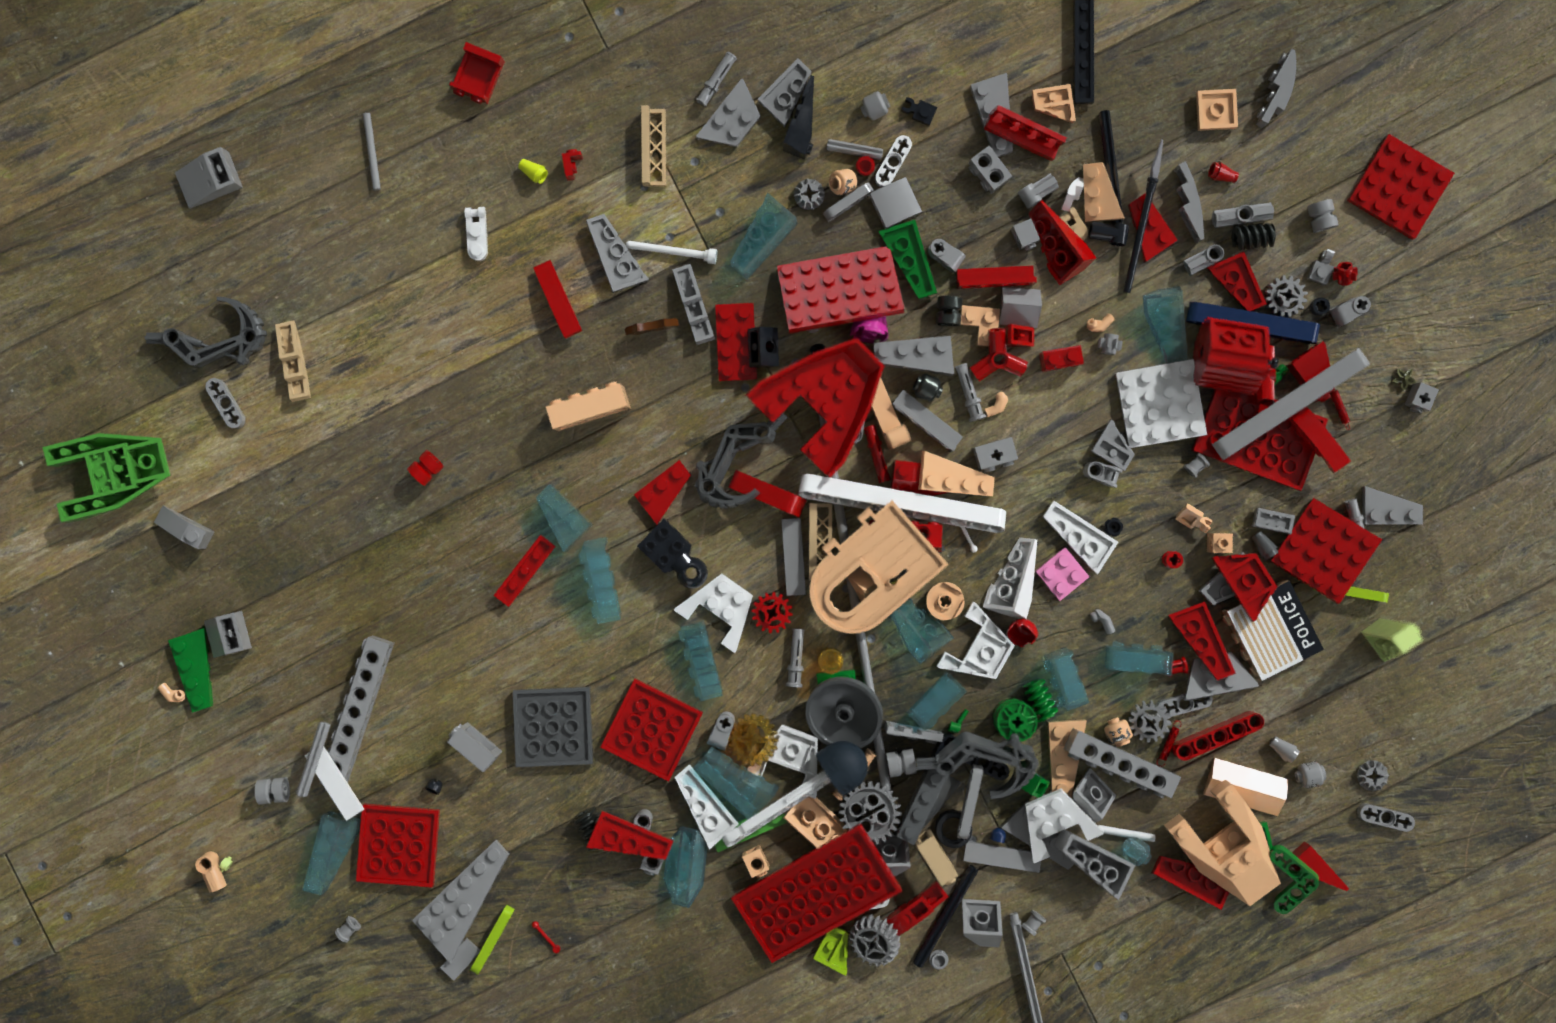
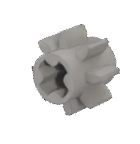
M1105 333L1104 338H1099L1097 348H1102V354L1116 355V351L1122 349L1123 341L1118 340L1119 335Z

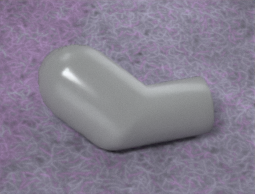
M1099 609L1090 613L1093 622L1098 620L1102 622L1106 634L1115 632L1111 618Z

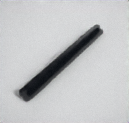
M1103 110L1099 112L1105 168L1122 211L1111 116L1109 110ZM1120 219V220H1112V223H1122V222H1123V219Z
M969 865L914 958L913 963L917 967L922 968L976 877L978 869L974 866Z

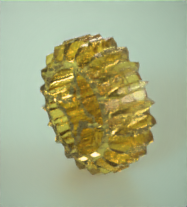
M754 713L751 716L748 714L744 715V719L738 718L739 724L734 723L733 727L735 730L731 731L732 737L728 738L729 741H732V744L728 746L729 749L734 748L731 753L732 756L737 755L736 760H742L744 765L748 763L750 766H755V764L762 765V760L768 762V756H774L771 750L778 749L774 745V742H779V739L774 738L778 731H772L775 725L769 724V718L764 719L763 715L757 717ZM750 725L746 735L741 736L744 729ZM757 725L763 729L765 737L760 735ZM754 737H755V739H760V741H755V742H751V741H747V740H746V739H751V738H754ZM741 742L747 746L749 754L744 751ZM762 743H765L763 750L759 754H757V751H759V746Z

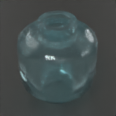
M1138 837L1128 838L1122 845L1123 857L1135 866L1146 865L1152 857L1150 855V846Z

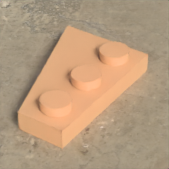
M1104 163L1083 164L1085 222L1125 219Z

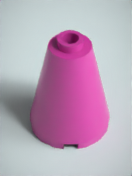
M880 317L853 322L850 336L854 335L853 339L858 338L861 342L874 343V340L885 342L888 340L887 318Z

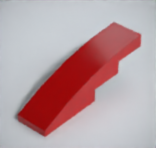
M548 260L533 267L564 338L566 339L581 332L580 323L552 261Z
M1307 406L1289 417V420L1305 442L1308 441L1317 456L1323 458L1332 473L1337 472L1351 462L1337 441Z

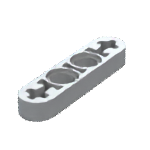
M973 764L971 767L957 830V838L967 840L969 837L983 774V766Z

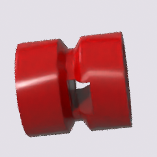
M425 450L420 455L419 462L414 461L407 470L420 484L426 486L433 479L432 474L439 473L444 468V465L430 451Z

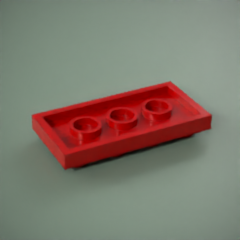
M754 303L715 305L719 382L757 380V368L749 367L748 329L755 328Z

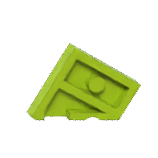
M837 927L826 933L813 955V959L846 976L848 932Z

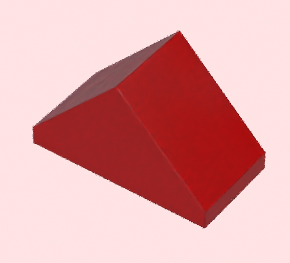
M1008 324L1004 327L1006 347H1034L1033 327Z

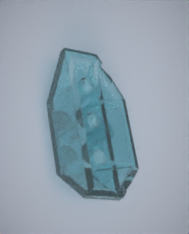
M681 826L670 838L674 841L666 858L664 881L671 896L672 904L689 908L704 884L708 847L698 830Z

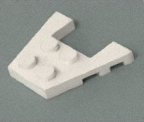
M720 574L678 605L674 611L688 620L697 606L701 604L732 626L721 644L735 653L753 595L724 574Z
M972 601L964 616L981 625L980 630L962 661L944 651L936 667L996 679L1015 645L993 623L986 613Z
M781 725L749 765L745 773L761 779L767 762L771 761L806 774L802 783L804 784L817 775L816 753L818 752V738ZM817 791L809 797L816 799Z
M1061 788L1026 803L1034 863L1050 857L1043 838L1076 824L1080 825L1087 841L1103 835V830Z

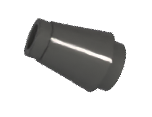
M1262 531L1251 537L1261 558L1263 557L1265 561L1278 553L1277 546Z

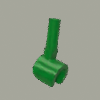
M965 709L957 723L951 721L948 731L958 733L969 711Z

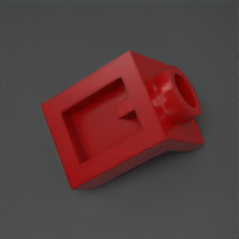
M570 149L562 154L567 181L575 180L574 174L577 173L576 162L572 161L583 159L581 151Z

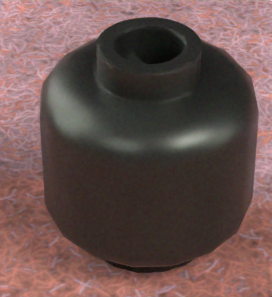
M926 373L918 376L913 385L915 395L928 402L933 401L935 397L939 398L943 388L940 387L941 382L938 378Z

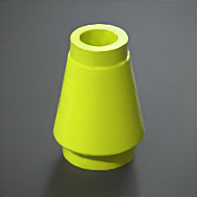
M522 159L518 165V168L534 183L541 184L547 178L548 170L545 169V166L526 159Z

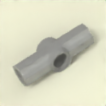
M1270 202L1215 210L1212 212V224L1214 228L1272 220L1274 207ZM1240 211L1246 214V219L1240 217Z

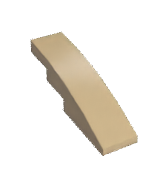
M293 320L275 324L279 359L283 364L284 379L288 384L289 399L292 402L309 399L311 395L296 323Z

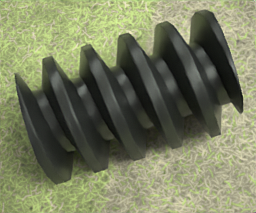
M1265 223L1264 225L1257 224L1256 226L1249 225L1248 227L1241 226L1240 228L1236 226L1232 229V245L1234 248L1238 246L1240 251L1243 250L1244 245H1246L1247 250H1250L1252 244L1255 249H1258L1259 243H1261L1262 248H1266L1267 242L1270 247H1274L1276 232L1272 223L1271 225Z
M595 807L588 808L577 814L578 819L574 822L575 824H582L578 831L585 830L581 835L582 838L588 837L585 844H588L597 824L595 820L599 817L598 814H592L595 811ZM589 848V849H588V851L597 850L596 848H593V849H592V848Z

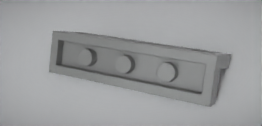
M904 390L892 403L897 411L950 452L955 450L957 444L963 438V436Z

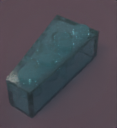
M607 537L584 541L579 553L580 563L584 564L585 571H583L584 581L589 584V589H587L589 601L592 600L594 606L591 607L593 619L596 618L597 624L621 619L617 589L613 587L615 586L614 573L609 569L611 568L610 553L605 551L606 544H608Z
M710 747L693 767L698 774L747 819L755 816L775 796L779 789V786L768 783L760 775L756 776L748 771L747 767L734 763L733 759L713 747Z

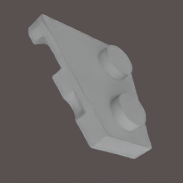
M1109 420L1091 450L1095 455L1123 471L1126 470L1135 455L1127 445L1123 435L1116 428L1113 420Z

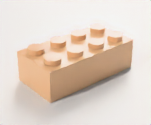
M617 382L606 384V388L601 390L598 387L589 389L585 395H580L579 393L568 396L569 400L561 401V399L551 401L550 405L546 406L552 429L561 431L631 409L624 386Z

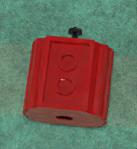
M1206 317L1204 323L1202 322L1193 350L1195 386L1249 395L1256 394L1262 385V380L1265 378L1268 365L1273 369H1276L1278 366L1277 358L1270 360L1268 327Z

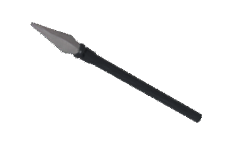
M1163 140L1160 141L1151 167L1150 177L1147 178L1145 199L1123 292L1131 293L1153 194L1157 187L1156 183L1159 182L1157 178L1160 172Z

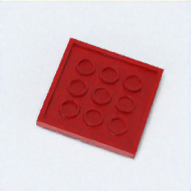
M1388 134L1347 201L1411 240H1414L1455 173L1391 134Z
M1313 498L1293 527L1292 534H1288L1278 549V553L1274 555L1270 562L1335 603L1340 604L1382 539Z
M634 678L600 748L669 782L703 711Z
M362 804L364 810L361 811L356 881L433 887L440 809Z

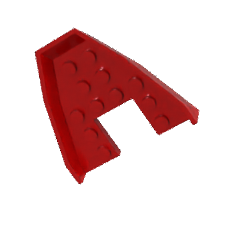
M856 338L818 351L760 381L745 396L771 422H774L800 395L826 422L799 450L827 477H832L845 463L873 404L884 365Z

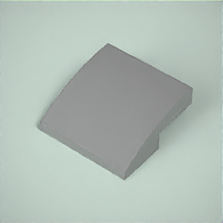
M906 177L869 194L885 229L922 212Z

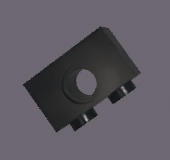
M755 327L748 329L749 367L771 368L779 366L778 328Z

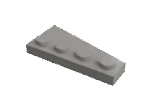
M1007 73L970 85L983 128L986 125L990 112L997 105L1010 110ZM984 130L989 146L998 157L1013 152L1011 142Z
M605 214L586 220L612 293L649 281Z

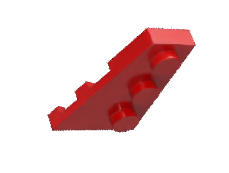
M1146 193L1128 205L1136 231ZM1151 203L1141 246L1144 263L1177 241V238L1153 203Z
M1244 251L1207 267L1211 274L1244 310L1252 311L1267 304Z

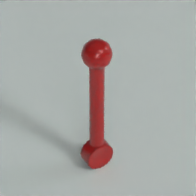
M537 921L532 922V928L537 929L538 932L545 938V940L553 947L554 953H559L561 949L560 946L555 945L553 943V941L539 927V923Z

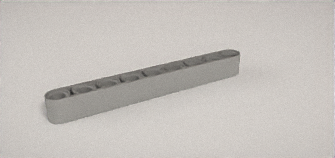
M1360 348L1356 349L1213 443L1212 446L1222 460L1228 458L1370 365V362Z

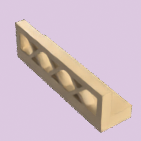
M641 105L642 184L644 187L666 186V109H650L649 105ZM651 114H662V121L657 126L651 122ZM656 131L662 136V140L657 145L651 141V136ZM656 150L662 155V159L657 165L651 160V155ZM656 169L662 174V181H651V174Z
M809 503V580L812 579L817 566L828 556L827 554L821 559L817 554V548L822 543L826 545L824 541L827 538L828 542L832 539V504ZM817 507H828V516L823 521L817 516ZM822 524L828 529V535L823 540L817 535V529Z

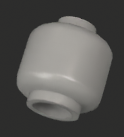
M877 91L864 97L862 100L863 106L860 108L864 117L869 116L871 120H876L888 113L890 104L886 95Z

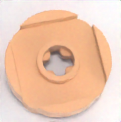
M939 582L932 586L926 595L927 609L932 616L939 620H951L960 615L964 608L965 602L962 591L953 583ZM946 596H948V601H950V604H945L944 606H942V602L940 601L941 597L945 598Z

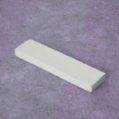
M323 747L315 773L347 821L364 810L325 747Z

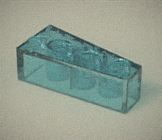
M769 193L766 194L762 206L759 207L755 219L747 229L744 239L739 244L730 261L732 268L746 280L798 224L796 217Z

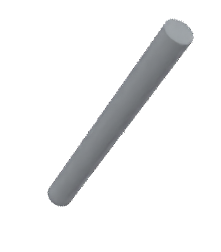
M363 113L373 190H380L371 114Z

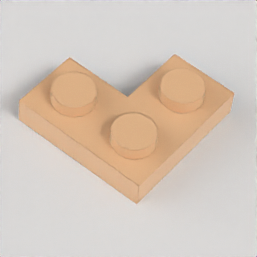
M962 305L961 325L978 327L977 346L989 347L988 330L999 327L1000 309Z

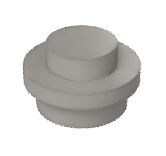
M934 950L929 956L930 965L938 970L945 968L948 964L947 954L943 950Z

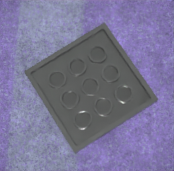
M590 687L513 690L516 767L593 764Z

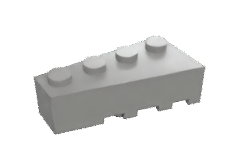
M951 336L879 342L872 345L873 355L884 366L946 376L954 375Z

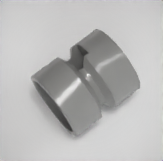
M1332 199L1307 206L1309 217L1313 218L1311 221L1313 233L1339 226L1337 216L1332 214L1335 210Z
M913 749L902 750L900 754L897 751L886 753L890 778L901 776L903 772L906 775L917 773Z
M286 777L274 778L272 781L271 779L256 781L255 799L258 805L271 804L272 801L274 803H283L289 800L290 785Z

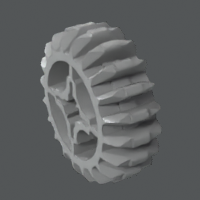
M872 914L869 917L864 916L858 919L855 925L852 926L849 934V945L853 946L852 952H857L856 958H862V963L868 961L870 966L873 963L877 967L881 964L885 966L888 962L891 963L898 954L901 944L899 942L900 936L897 935L898 929H892L893 923L888 924L887 918L881 920L880 915L876 919Z

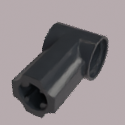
M1093 221L1089 230V238L1106 241L1114 246H1126L1129 226L1121 223L1106 224Z

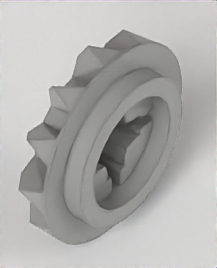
M807 178L800 181L795 187V201L803 209H815L824 200L825 191L822 184L815 179ZM808 187L811 190V192H815V194L812 195L811 202L809 201L808 196L803 195L804 193H807Z
M1370 760L1364 762L1359 767L1357 779L1364 789L1375 792L1376 790H1382V787L1388 784L1387 779L1389 775L1387 768L1381 762ZM1373 771L1376 774L1380 775L1376 777L1374 781L1373 779L1366 777L1372 775Z

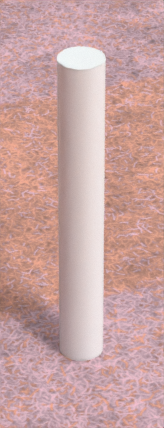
M1098 825L1104 834L1155 842V834Z

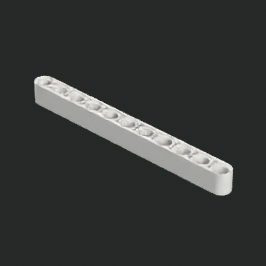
M803 474L801 476L799 496L802 498L861 509L869 507L872 511L877 512L893 500L907 517L993 533L1005 531L1006 511L1003 509L813 474Z

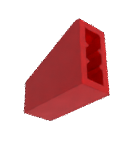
M1324 341L1313 345L1286 365L1301 386L1330 367L1327 347ZM1335 388L1328 391L1327 393H1325L1313 402L1320 401L1322 403L1331 397L1330 393L1333 392Z

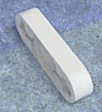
M902 135L895 140L875 177V182L879 187L882 188L892 183L912 146V141L908 136ZM906 141L908 148L904 147L900 154L897 153L900 147L898 142ZM896 157L899 160V164L892 167L888 164V159ZM888 169L890 171L887 176L889 181L882 183L879 176H883Z

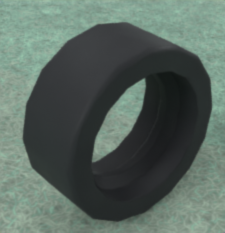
M947 810L940 814L936 820V835L946 847L960 848L967 844L972 836V825L967 840L962 838L950 840L943 834L942 827L944 822L949 818L960 819L961 811Z

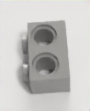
M990 146L979 152L968 163L971 173L980 178L981 186L985 191L989 190L991 194L1012 177ZM978 160H985L988 166L981 167L978 164ZM990 175H997L999 182H992Z

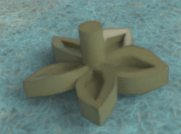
M1396 369L1398 377L1394 378L1392 383H1400L1402 391L1407 388L1408 384L1416 383L1415 379L1410 377L1412 369L1407 370L1405 373L1401 369Z

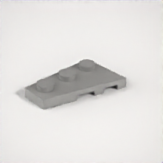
M797 58L758 98V102L784 127H786L812 71Z
M1362 486L1363 524H1423V505Z
M885 720L884 729L889 735L906 736V738L918 740V738L926 739L925 742L937 744V741L942 742L944 734L940 731Z

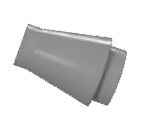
M1276 736L1269 743V746L1285 762L1292 763L1300 753L1297 746Z

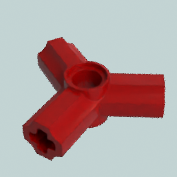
M992 328L988 330L989 353L969 367L979 382L997 369H1003L1021 377L1027 369L1028 361L1007 352L1005 328ZM1002 354L1003 357L1000 361H994L996 355Z

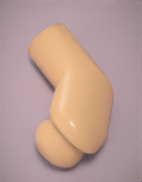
M166 683L161 684L157 688L168 702H182L186 697L184 691L171 690Z

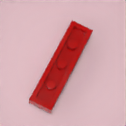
M540 535L493 596L510 607L556 548V545L543 535Z

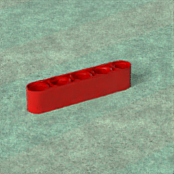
M1246 711L1174 742L1171 749L1172 754L1183 761L1192 759L1260 730L1264 726V718L1256 712ZM1255 716V724L1250 725L1251 717ZM1238 724V730L1233 733L1232 726ZM1217 731H1220L1221 737L1218 740H1215L1214 734ZM1203 739V745L1197 748V741ZM1185 746L1186 752L1183 755H1179L1180 747Z

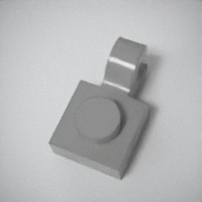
M1330 249L1324 250L1320 261H1313L1307 277L1308 280L1322 285L1328 284L1334 268L1329 263L1335 251Z

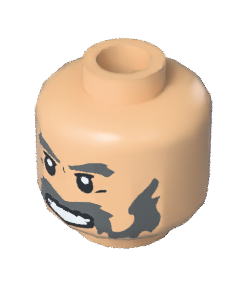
M850 169L836 170L830 175L829 187L836 195L850 194L857 187V177Z
M1116 717L1107 721L1109 725L1105 726L1104 731L1111 745L1120 747L1131 742L1130 739L1133 734L1126 720H1119Z

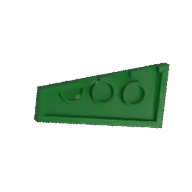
M916 220L878 231L887 247L891 249L893 257L917 297L922 299L938 294Z
M206 628L168 640L192 713L213 706Z

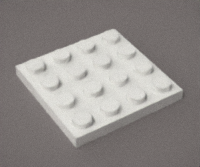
M1194 359L1116 373L1127 442L1130 448L1207 435L1199 387L1195 386Z

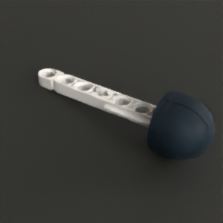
M848 741L831 743L817 752L816 756L824 771L724 835L722 840L726 847H731L740 842L746 836L760 829L830 782H832L842 796L857 788L864 781L868 770V763L864 752L857 745Z

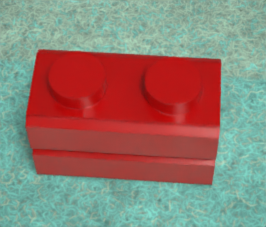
M1081 345L1039 353L1042 372L1077 367L1084 364Z

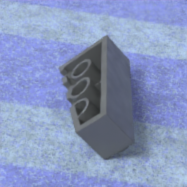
M925 769L894 835L915 845L921 831L962 782L949 775H941L936 769Z

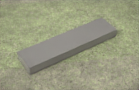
M801 518L781 519L787 596L806 595Z
M968 841L964 848L963 861L1040 872L1041 861L1034 863L1032 851L971 841Z

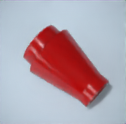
M1213 162L1209 168L1208 177L1216 181L1236 183L1239 173L1222 162Z

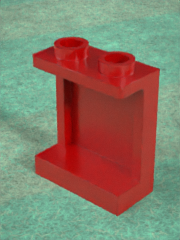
M466 42L463 48L465 51L464 57L454 82L450 81L449 86L452 88L453 93L458 96L464 97L466 95L478 104L482 102L488 104L505 61L498 54Z

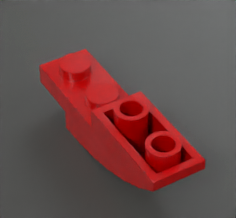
M935 880L908 903L905 902L887 916V923H893L892 929H898L897 935L900 936L933 913L934 908L949 896Z

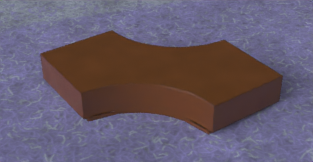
M676 318L637 323L626 327L625 334L639 335L652 331L667 330L679 326V322Z

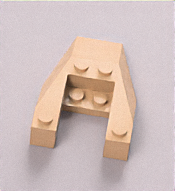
M1225 779L1210 791L1231 817L1232 823L1205 843L1200 840L1180 814L1176 815L1164 826L1200 873L1251 906L1280 885L1281 882L1275 864L1271 861V852L1261 824L1235 787Z

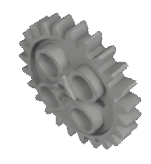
M869 781L868 786H866L865 782H862L861 788L858 786L854 789L855 792L853 790L849 792L850 796H843L846 803H840V806L844 807V810L839 811L840 814L844 815L840 821L846 822L843 829H851L860 823L863 825L864 821H868L871 824V830L866 831L871 841L875 840V843L879 844L881 838L885 842L887 840L886 834L890 837L893 836L891 829L898 830L894 824L901 823V820L896 818L902 815V812L897 811L901 804H895L898 797L892 798L893 790L887 793L886 785L881 789L880 782L876 783L875 787L872 781ZM871 795L878 797L877 805H873L870 802ZM854 804L861 806L862 812L860 814L854 812ZM881 804H885L884 808L873 813L872 816L870 815L864 818L863 820L856 822V818L864 815L869 810H872L880 806ZM880 812L887 814V822H882L879 819Z

